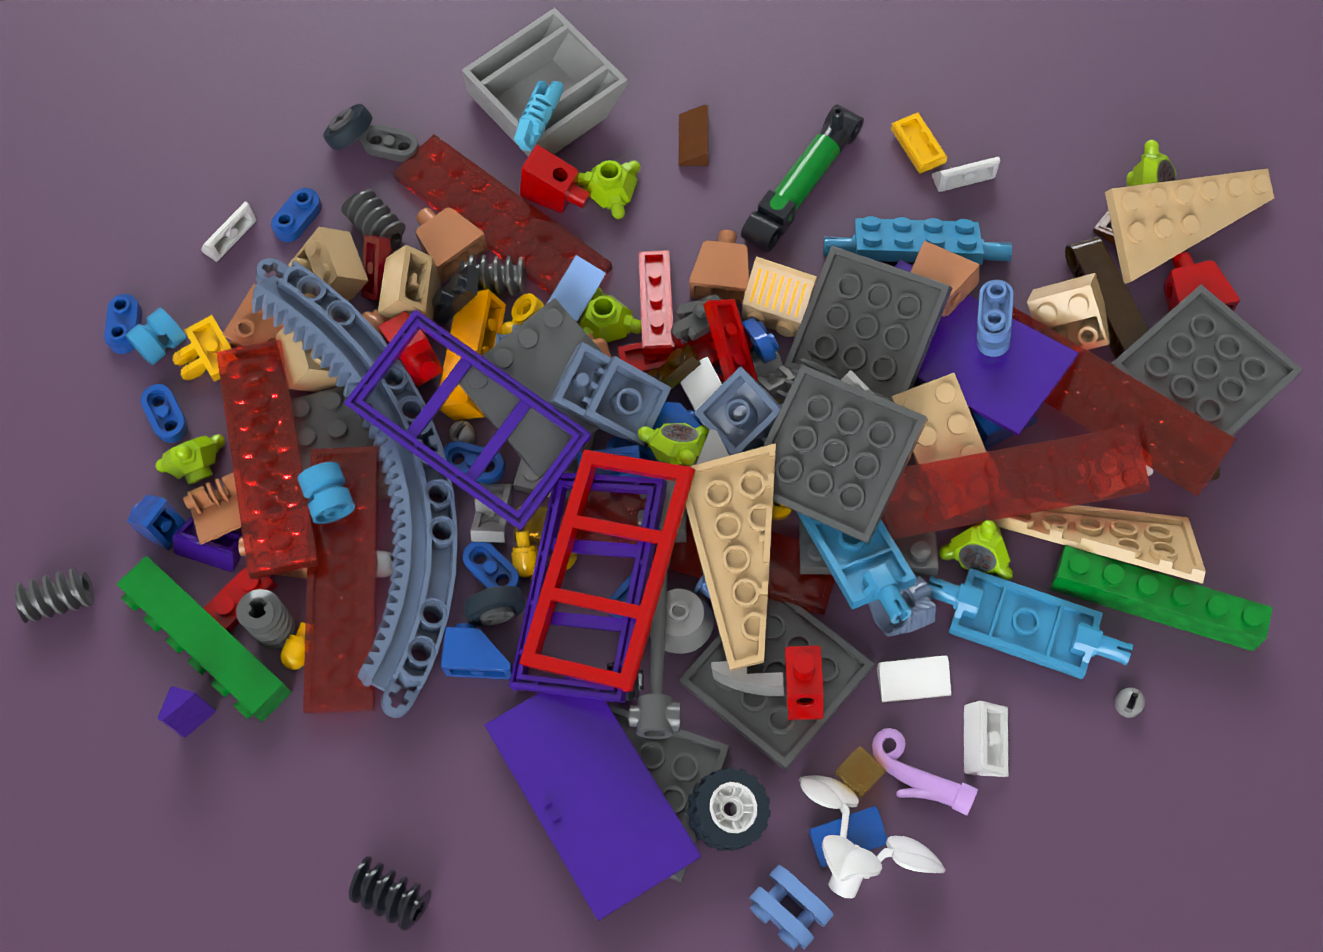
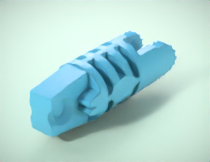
M539 81L536 84L526 109H524L519 119L514 141L521 150L532 151L541 135L545 132V128L563 93V83L553 81L550 87L546 81Z

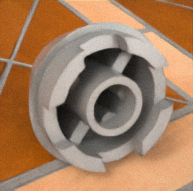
M688 589L667 591L665 651L675 654L693 652L700 648L712 633L714 625L712 609L708 602L694 591Z

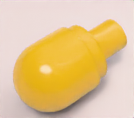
M522 530V532H515L517 546L512 547L513 552H511L512 564L516 568L518 575L528 578L533 575L538 549H536L535 544H530L529 530Z
M301 622L296 635L290 634L289 639H286L280 654L281 662L286 668L297 670L306 664L312 650V642L308 640L313 626Z

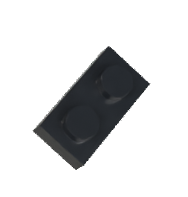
M468 264L459 274H454L450 282L443 289L440 288L436 291L432 301V305L435 306L433 320L445 324L477 295L480 269Z

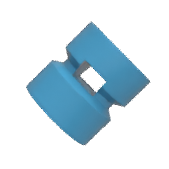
M161 307L146 317L147 324H138L125 334L129 342L152 366L166 356L167 348L175 349L187 339L182 329Z
M319 463L299 474L298 481L303 495L310 499L307 502V506L314 523L325 524L346 517L355 509L349 489L343 487L346 482L339 463Z

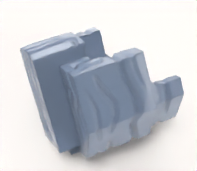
M921 576L916 577L914 586L899 591L908 607L912 610V614L906 620L902 621L898 615L899 623L893 624L880 600L868 603L874 622L887 637L909 633L935 622L936 605L931 602L932 589L927 585V582H924V579H921Z

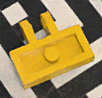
M213 315L184 329L191 344L181 348V350L172 355L175 365H185L181 369L180 375L187 381L203 375L207 369L213 381L216 382L242 367L226 337L222 335L223 332Z

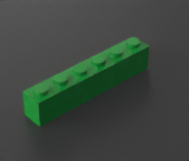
M1066 545L1057 559L1049 589L1250 651H1254L1267 639L1273 609L1271 606Z
M145 556L116 584L125 592L121 599L135 612L139 608L145 611L147 615L143 620L154 631L158 633L161 629L165 630L169 634L165 641L180 654L185 649L192 656L187 662L201 675L208 671L215 678L210 684L224 697L231 693L238 700L233 706L247 719L254 715L263 722L292 693L148 556Z

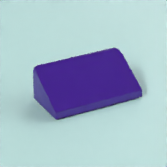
M190 517L173 535L174 553L233 572L241 558L238 548L240 536L249 535L231 531L218 539L200 545L193 517Z
M172 686L157 718L179 736L186 738L210 718L216 709L198 694Z

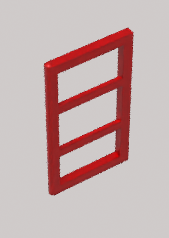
M583 451L519 664L533 669L621 689L624 692H633L696 471L694 468L597 451ZM600 468L676 481L662 531L582 516L596 469ZM578 529L658 545L641 605L560 589ZM556 602L636 619L621 673L541 655Z

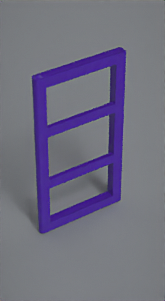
M414 310L410 314L409 318L344 402L347 407L521 532L592 436V433L418 310ZM421 329L461 359L405 431L365 401ZM473 366L520 399V401L468 471L463 473L417 439ZM532 408L568 433L572 438L520 509L516 511L476 481Z
M564 473L550 494L509 688L515 691L524 690L625 703L627 692L621 689L592 682L527 675L529 667L519 664L557 540L567 489L572 490L577 474ZM594 475L590 491L647 494L641 527L659 530L668 484L664 479ZM575 539L571 553L635 558L626 603L641 605L656 544L638 541V544ZM554 611L550 625L620 632L613 671L621 673L636 619Z

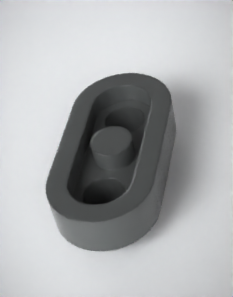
M378 124L370 125L360 137L366 153L384 159L406 163L414 160L420 151L417 138L413 133Z

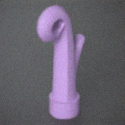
M886 728L875 735L872 749L877 763L886 772L912 787L898 790L896 792L897 797L937 801L951 806L953 810L966 816L968 815L979 789L964 782L961 785L897 761L905 749V738L898 730ZM892 738L896 742V748L892 752L886 753L883 749L884 741Z

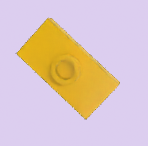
M918 112L892 123L891 131L919 174L946 163L947 155Z

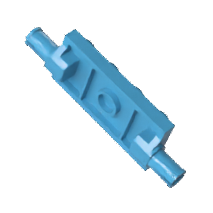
M874 216L855 218L854 235H852V238L824 236L823 256H827L831 246L876 261L899 262L901 259L905 262H915L924 241H927L983 265V261L1011 262L1012 243L984 242V239H981L979 222H972L967 219L941 221L936 218L910 220L905 217L879 219Z
M797 512L852 610L880 600L890 617L891 623H899L898 615L902 621L910 617L912 610L908 607L899 591L914 586L916 577L882 520H880L870 544H867Z
M969 568L964 584L961 583L960 586L935 578L932 575L930 576L928 586L932 589L931 598L951 604L953 609H955L948 631L950 634L1079 679L1084 678L1091 657L1096 655L1122 663L1125 666L1130 659L1131 653L1129 651H1132L1133 644L1105 636L1103 631L1100 630L1102 612Z

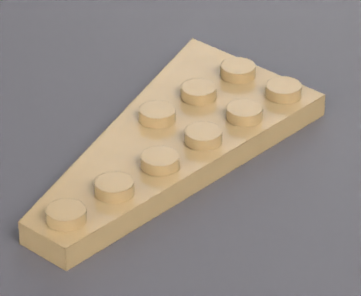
M1268 169L1112 188L1106 191L1105 195L1124 283L1132 282L1274 199Z
M776 443L690 466L696 471L686 502V509L730 671L764 662Z
M1004 497L984 505L985 521H993L998 527L1203 583L1206 571L1188 517Z

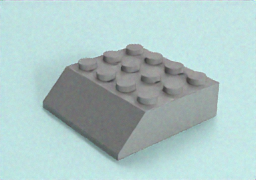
M553 8L461 70L467 93L513 141L519 119L524 109H526L536 84L539 81H546L550 87L553 81L563 83L564 90L554 113H552L545 132L536 143L552 154L557 153L606 119L628 85V79L556 8ZM522 150L528 157L532 152Z

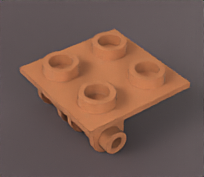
M253 284L222 335L231 340L229 344L234 349L240 350L244 347L279 367L282 359L275 335L284 327V324L274 327V317L267 320L262 319L263 310L255 314L252 313L253 290L256 286Z
M235 470L233 473L222 477L223 483L219 478L215 479L218 487L217 490L208 482L206 486L209 493H207L204 486L188 491V495L183 497L186 507L188 509L191 508L200 545L218 539L222 535L249 525L263 517L251 477L247 475L245 470L241 472Z

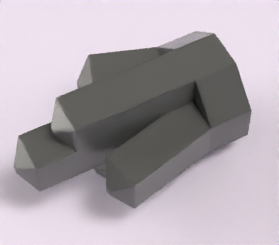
M710 295L697 301L679 304L676 314L680 320L673 324L670 332L677 339L681 338L685 342L695 341L711 332L703 304L709 300L722 299L717 295Z

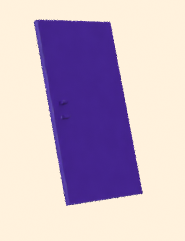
M900 259L895 267L911 272L913 266ZM967 295L948 316H941L916 380L925 384L955 373L968 408L1019 437L1076 360L1078 352L1012 318L1009 349L1003 355L997 357L984 355L977 347L979 300Z
M571 677L564 678L567 680L584 681ZM540 692L484 725L597 921L602 920L702 857L605 700Z

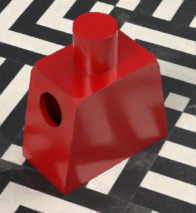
M537 144L522 166L520 197L558 213H563L569 203L584 209L590 199L591 192L577 186L579 171L575 167Z
M1182 252L1172 258L1171 261L1175 269L1170 271L1163 286L1169 312L1200 285H1203L1231 310H1235L1240 302L1239 296L1214 261L1209 260L1195 264L1190 252Z
M406 311L377 326L387 344L390 343L409 318V314ZM420 329L398 358L416 387L443 372V368L428 339Z
M821 646L785 647L788 720L823 719L824 694ZM800 698L813 699V701L806 703L799 702L797 700Z

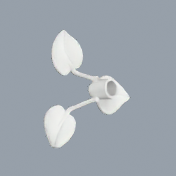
M809 775L799 778L802 790L811 800L828 808H839L842 813L840 836L828 835L824 837L822 842L823 853L832 872L828 885L837 895L844 898H854L863 878L869 879L880 874L882 870L881 862L886 857H892L899 866L912 871L924 873L945 872L946 869L932 851L909 837H888L886 841L888 848H884L877 857L869 850L861 848L859 845H854L846 838L850 814L849 807H857L859 803L856 794L847 785L830 777Z

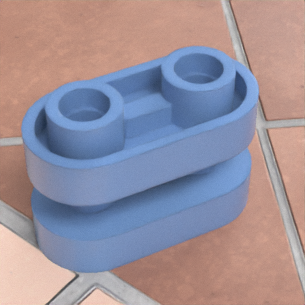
M1003 280L988 281L980 289L977 347L981 353L990 357L1003 355L1010 346L1014 292L1011 285Z
M778 864L769 874V878L775 886L769 893L763 888L758 887L749 897L753 903L750 910L765 924L771 920L781 930L777 935L790 948L794 950L799 946L805 950L814 939V936L807 928L814 921L824 927L834 914L795 876ZM786 895L803 910L797 918L780 904Z

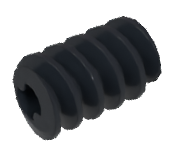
M366 856L353 875L349 888L350 901L353 903L361 901V906L364 909L370 910L373 908L374 914L378 917L386 914L387 922L396 923L398 921L400 929L408 930L425 912L431 899V890H428L420 897L421 884L416 883L410 890L406 889L409 881L408 877L403 876L398 883H395L396 870H390L384 877L382 876L384 864L378 863L371 870L372 857Z

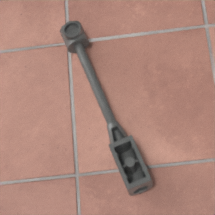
M665 480L668 484L659 525L660 531H662L676 481ZM640 494V499H647L648 495ZM686 506L675 542L687 541ZM639 509L638 527L642 526L645 509ZM656 544V546H655L654 556H655L656 549H657V546H658L657 544ZM667 573L652 622L649 694L639 696L638 705H630L629 711L630 727H637L638 736L650 739L671 737L673 731H680L681 702H674L671 696L663 694Z

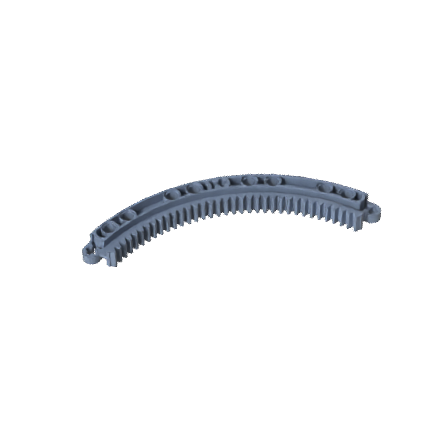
M275 258L261 260L256 268L257 284L253 290L252 313L255 314L263 310L262 319L267 320L274 317V327L284 324L283 334L287 335L294 332L293 342L296 343L304 340L302 349L306 351L313 348L311 356L313 360L322 357L320 367H330L328 376L330 378L338 376L336 386H345L343 395L344 397H349L388 344L351 303L307 268L296 261H293L292 266L289 267ZM272 270L276 272V276L265 277V272L270 273ZM306 293L313 294V295H315V297H314V298H309V297L305 296L304 294H306ZM333 318H341L345 322L340 323L335 321ZM399 359L396 360L365 401L405 431L415 418H408L403 412H411L417 417L426 405L409 373ZM385 380H393L398 385L391 386L387 384ZM364 419L363 428H370L368 438L375 439L373 450H379L377 460L383 462L381 472L387 473L384 483L389 485L387 496L392 497L389 508H393L391 520L395 521L392 526V532L395 533L392 544L395 545L392 556L395 558L391 565V568L394 570L390 577L392 583L388 589L389 596L382 615L383 619L369 654L357 676L363 682L362 685L369 688L371 684L384 691L380 700L383 712L389 717L400 718L409 712L430 674L449 617L457 564L458 529L452 482ZM431 420L417 440L423 444L426 441L425 445L446 460L442 443ZM436 494L442 498L443 502H434L429 495ZM441 531L447 539L439 540L435 538L432 532ZM430 612L435 614L439 622L435 624L427 622L424 619L423 613ZM415 649L423 651L426 654L427 660L422 662L415 660L411 651ZM400 688L407 690L402 698V702L406 706L400 704L397 708L392 707V699L388 696L395 697Z

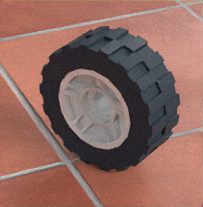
M727 767L723 770L719 769L701 778V781L692 788L693 792L689 795L687 801L689 802L687 808V816L689 815L690 819L689 825L695 831V836L705 842V845L709 848H717V851H734L747 847L752 842L757 841L762 836L761 833L768 827V818L771 817V810H769L770 799L765 793L766 789L763 784H760L757 781L758 778L753 774L746 773V770H736L734 767ZM731 803L730 810L733 816H728L724 812L725 804Z

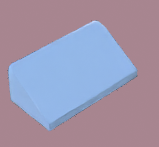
M575 255L547 303L556 298L577 322L606 273Z

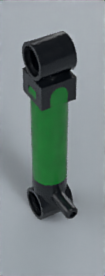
M838 104L834 105L828 113L821 130L774 191L769 190L758 204V211L752 212L742 228L741 238L766 252H770L777 244L781 235L783 236L793 223L795 212L847 144H852L857 138L863 126L864 118Z

